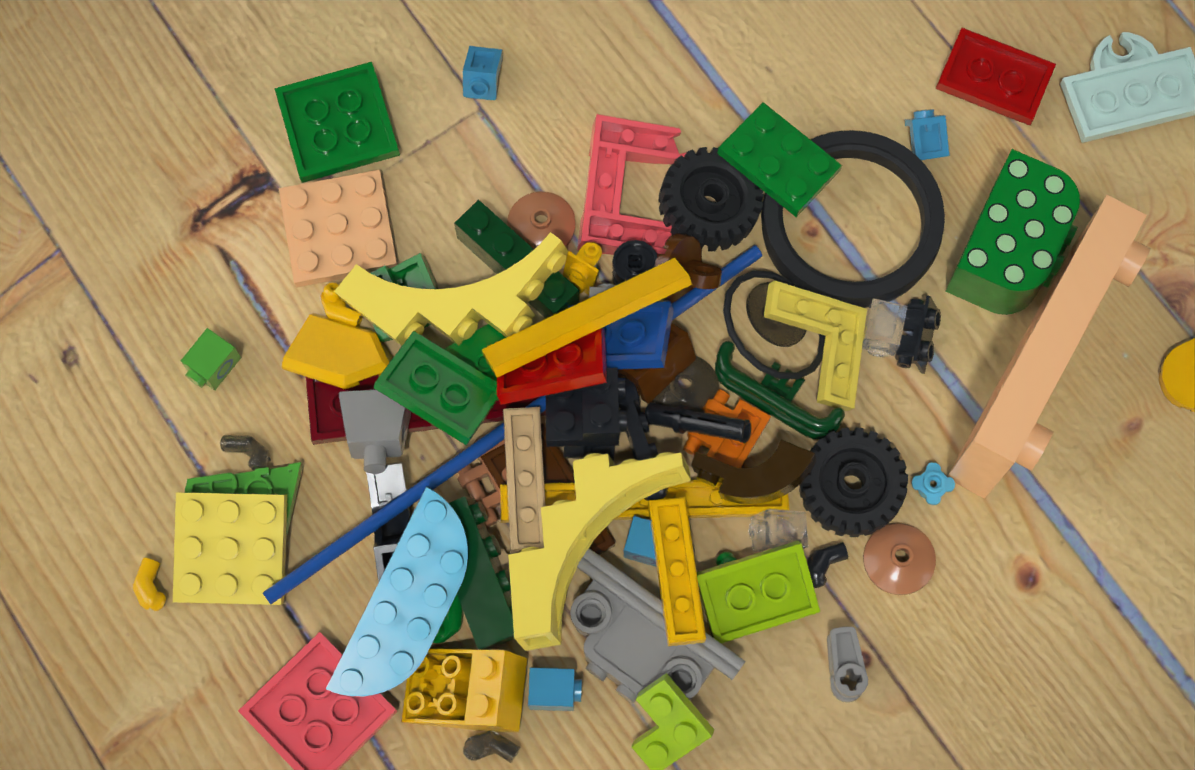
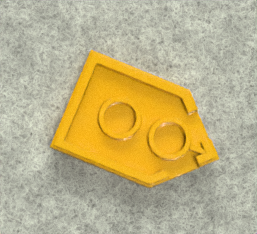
M309 314L283 357L282 369L348 389L359 385V381L377 374L380 376L389 364V360L376 332L317 314Z

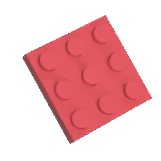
M321 632L310 640L238 710L294 770H339L398 712L380 693L370 696H346L326 690L342 654Z

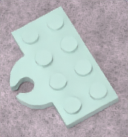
M1122 32L1119 37V44L1127 50L1128 55L1119 56L1113 52L1111 47L1113 39L1109 35L1096 47L1090 63L1091 71L1064 77L1060 83L1082 143L1195 115V57L1191 47L1158 54L1152 43L1142 36L1129 32Z

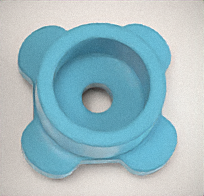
M929 463L926 466V471L920 476H915L911 482L913 489L918 490L919 494L930 505L939 504L941 497L946 492H951L955 488L954 479L947 477L937 463ZM935 481L937 485L932 487L930 482Z

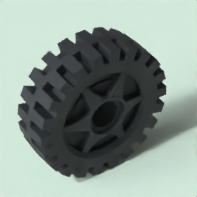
M702 147L698 149L696 154L694 150L686 152L684 157L682 155L678 157L664 177L658 202L660 203V215H664L663 222L666 227L672 226L670 233L673 236L675 234H687L699 241L701 249L706 245L708 246V251H716L720 246L723 251L729 249L732 244L734 246L738 245L743 238L749 235L761 213L764 194L762 189L718 155V148L715 147L712 148L710 153H708L707 147ZM705 196L714 198L716 202L707 200Z
M843 428L837 433L835 431L828 433L825 438L817 441L810 450L816 455V463L809 475L800 484V497L803 498L805 510H809L811 518L815 523L820 522L823 529L827 531L833 530L835 535L844 536V534H847L850 537H858L863 534L864 536L873 534L892 521L905 500L908 490V474L905 473V462L900 460V452L897 448L892 449L890 446L891 442L885 437L883 439L878 438V433L874 431L866 433L864 428H855L854 431H850L849 428ZM846 476L857 477L862 483V488L856 490L849 488L845 484L844 478Z

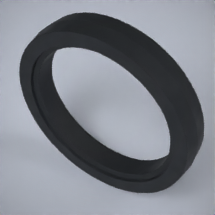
M854 130L837 131L811 139V141L834 159L854 158L877 163L892 171L907 185L917 202L921 215V236L918 247L909 260L899 269L875 280L852 282L826 276L809 266L794 250L785 231L783 206L765 193L761 221L763 239L770 259L779 273L791 280L797 287L862 308L878 306L898 298L916 285L926 274L940 249L944 231L945 212L942 195L936 180L927 166L912 151L900 143L876 133Z

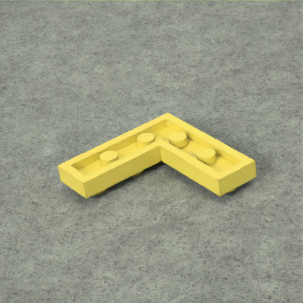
M773 281L769 283L764 311L765 318L825 336L817 403L834 408L839 407L845 411L854 409L867 309L782 282Z

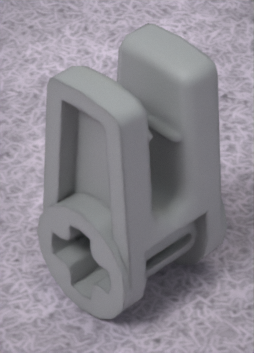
M854 627L835 628L827 636L831 691L838 700L850 703L856 701L865 691L868 685V676L856 629ZM846 675H849L850 681H857L852 691H849L848 685L841 684Z

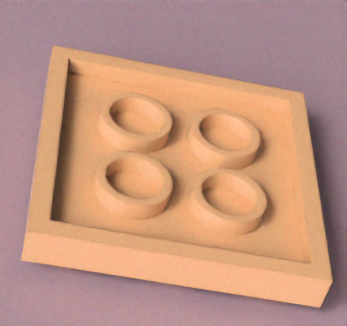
M380 170L279 188L296 288L344 279L356 264L369 273L384 265L389 268L398 265Z

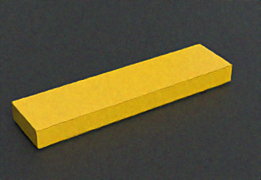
M685 497L649 500L648 508L667 645L677 646L705 643L706 635Z

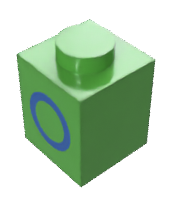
M207 328L180 361L187 369L185 376L201 388L206 384L213 390H216L241 357L234 346Z

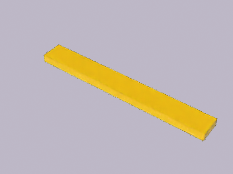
M691 480L668 487L667 495L664 498L685 497L688 518L788 516L790 513L788 494L765 503L739 504L721 499L718 493L722 484L720 482L716 486H711L700 480ZM575 483L544 484L545 506H550L558 500H576ZM507 484L500 485L501 523H509ZM642 499L636 502L614 520H633L634 516L650 519L649 501Z

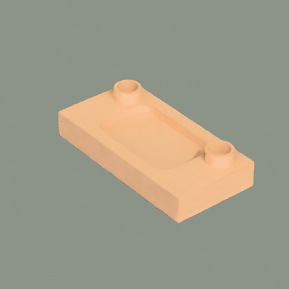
M1106 195L1072 246L947 477L953 478L956 484L985 499L1015 462L1030 471L1033 470L1053 434L1052 430L1037 423V420L1109 285L1114 279L1129 287L1150 252L1151 248L1134 240L1147 216L1146 214Z

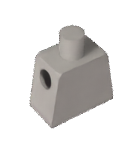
M377 390L339 392L346 439L351 458L364 459V471L367 473H383L386 470L387 457H400L403 454L411 411Z

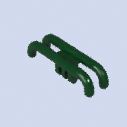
M725 341L721 344L716 355L715 374L719 382L726 389L808 438L823 439L828 433L836 432L840 428L841 422L845 417V412L842 408H834L827 417L818 418L792 403L805 382L804 378L795 380L791 387L787 384L790 379L779 380L766 374L762 382L759 383L731 364L733 359L732 353L735 350L734 344L731 341ZM775 361L771 368L779 371L781 364Z

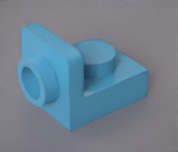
M469 46L463 67L464 97L496 100L497 80L502 64V49Z
M934 109L915 111L914 118L905 119V126L910 127L912 152L920 160L950 156L945 115H935Z

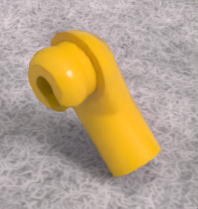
M326 284L321 294V301L326 316L329 319L359 327L363 316L356 310L346 307V303L334 292L339 284Z
M143 557L133 583V591L141 607L146 610L151 608L154 611H159L163 608L166 601L165 594L158 592L153 583L160 563Z

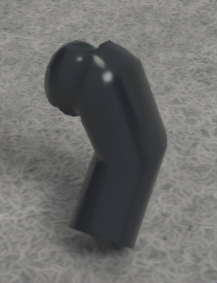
M844 542L820 548L811 553L807 565L814 588H820L827 582L825 574L830 564L848 559V552Z

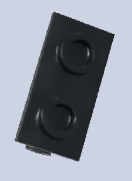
M931 296L926 297L925 305L924 301L920 299H911L910 304L906 305L901 328L903 331H912L913 336L900 335L895 359L898 360L897 366L911 368V364H916L921 374H925L927 362H931L933 359L934 330L939 329L941 322L940 309L937 308Z

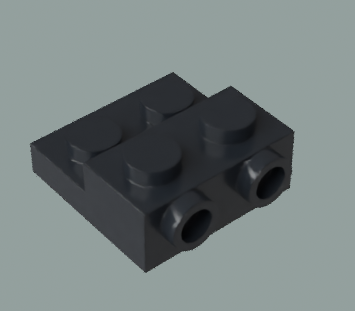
M606 368L607 383L546 395V447L619 446L620 432H627L626 410H619V400H625L626 390L625 378H618V368Z

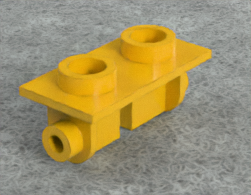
M594 242L585 243L576 255L569 251L563 270V276L579 289V293L584 292L589 295L590 287H595L599 272L595 265L602 255L601 247Z

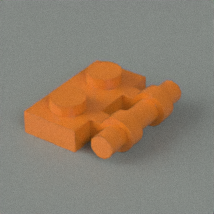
M718 389L713 399H708L703 407L704 413L750 420L752 429L749 440L746 443H741L740 441L688 432V440L683 450L695 456L700 446H705L710 449L706 456L730 466L742 468L769 423L771 416L741 399L734 410L729 409L725 404L730 395Z

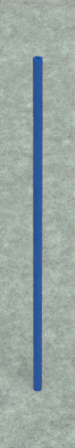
M754 245L721 269L720 286L762 257L760 249ZM693 288L671 304L673 307L672 320L717 288ZM546 395L537 398L525 408L540 407L541 414L546 410ZM504 422L265 590L263 595L270 605L420 500L426 486L434 490L503 441Z

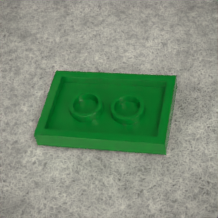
M764 102L718 147L717 152L718 155L795 217L812 202L842 168L838 161Z
M415 331L411 333L374 385V389L466 446L498 401L497 382Z

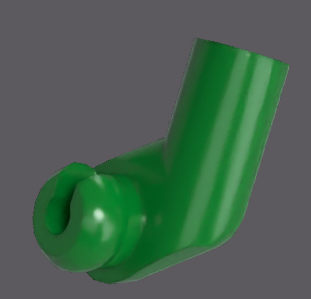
M457 594L433 643L445 642L459 632L462 627L463 609Z

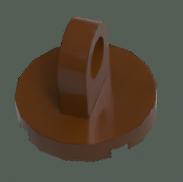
M675 234L667 240L664 246L668 248L664 255L659 254L655 267L676 258L689 274L692 285L661 300L673 303L693 288L715 289L720 287L722 270L702 262V249L695 237L687 234Z

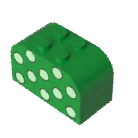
M1011 149L945 292L996 314H1014L1028 307L1041 287L1048 288L1053 277L1057 275L1065 258L1062 255L1066 247L1070 245L1078 228L1072 223L1079 209L1080 195L1071 177L1056 167Z

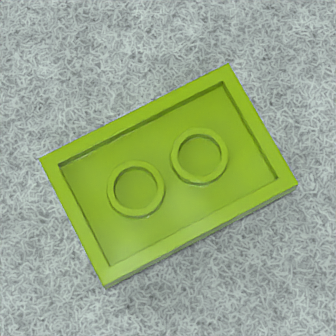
M798 540L696 572L699 593L711 635L719 643L728 642L820 612L802 543Z

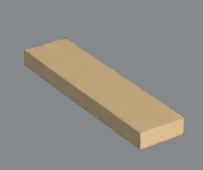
M540 407L503 409L510 554L520 553L522 549L527 547L544 548L541 507H545Z

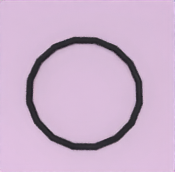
M753 270L737 277L726 291L723 314L728 334L740 354L758 370L778 379L798 380L815 372L823 358L824 335L819 334L818 354L809 367L799 372H779L762 364L746 350L735 332L730 313L732 295L741 283L754 277L770 278L794 287L797 286L791 280L769 271Z

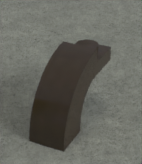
M781 440L774 454L767 461L755 467H733L699 452H696L691 467L694 472L698 473L696 477L698 480L711 486H716L718 482L722 483L718 491L721 499L739 504H760L776 500L799 486L813 469L816 463V455L811 451Z

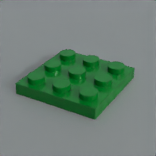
M372 62L274 88L301 183L400 156Z

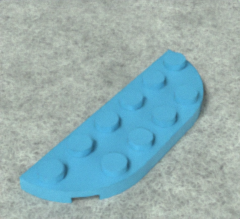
M426 486L326 690L346 696H370L383 693L409 678L427 655L462 584L468 561L467 539L457 513L441 495Z

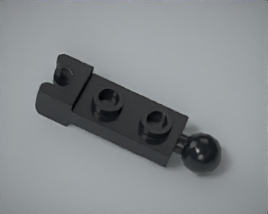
M625 378L626 396L625 400H619V410H626V435L634 458L637 460L655 458L658 455V451L654 442L650 444L647 442L645 433L650 431L646 416L640 409V400L636 386ZM668 488L662 489L644 499L647 501L664 499Z

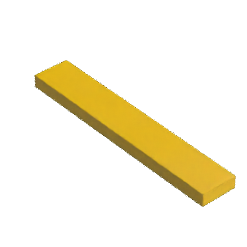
M673 258L482 349V352L496 377H500L692 285L690 276L676 258Z

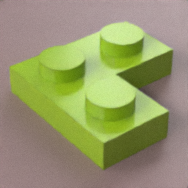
M667 673L637 694L636 701L657 724L635 739L632 744V749L650 770H664L713 736L714 728Z

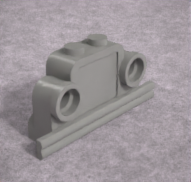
M591 549L587 550L579 562L577 568L593 579L585 592L574 600L570 610L574 627L580 634L587 637L584 643V656L588 662L586 669L601 681H604L607 677L617 684L616 692L629 702L634 703L637 694L666 673L687 698L691 700L699 692L714 668L733 680L746 662L706 632L705 643L668 646L662 602L659 598Z

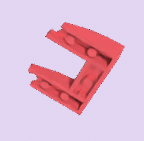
M596 115L592 125L589 149L590 161L577 250H580L587 242H594L601 247L602 254L614 255L617 248L626 241L639 240L652 246L657 253V257L659 254H665L666 249L663 246L672 235L670 233L672 226L666 227L663 221L619 214L625 161L674 164L678 157L681 155L684 157L686 154H679L673 139L680 136V128Z

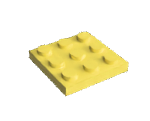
M176 493L173 602L270 605L263 592L285 577L287 495ZM284 596L271 605L284 604Z

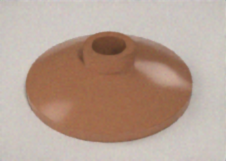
M543 191L533 192L520 198L512 206L507 219V225L533 249L550 232L562 240L566 247L573 238L576 225L575 216L570 205L562 197ZM539 215H544L547 217V220L544 223H537L535 218Z
M895 523L886 525L872 534L864 548L863 563L868 577L878 588L894 595H908L919 591L929 582L935 570L936 555L931 541L922 531L911 525ZM900 550L904 551L908 556V560L906 562H899L895 557V553Z

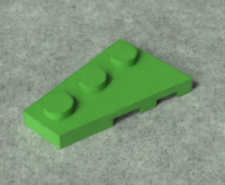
M300 462L279 468L269 469V467H265L251 472L224 473L187 479L185 493L287 495L286 535H288L303 465Z

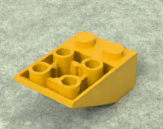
M429 649L417 670L407 678L401 722L480 731L519 732L527 658L506 650Z

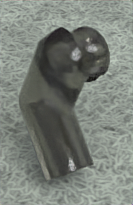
M489 730L469 737L465 741L463 754L471 761H477L489 755L497 754L512 763L521 747L496 731Z

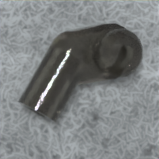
M223 435L221 438V450L227 453L246 454L250 457L248 466L254 471L258 468L267 467V462L271 461L269 450L252 436Z

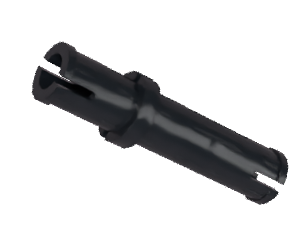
M650 402L645 410L648 425L671 428L675 433L684 434L687 431L740 441L741 443H746L751 435L752 427L750 420L747 419L742 420L693 411L685 405L670 407Z

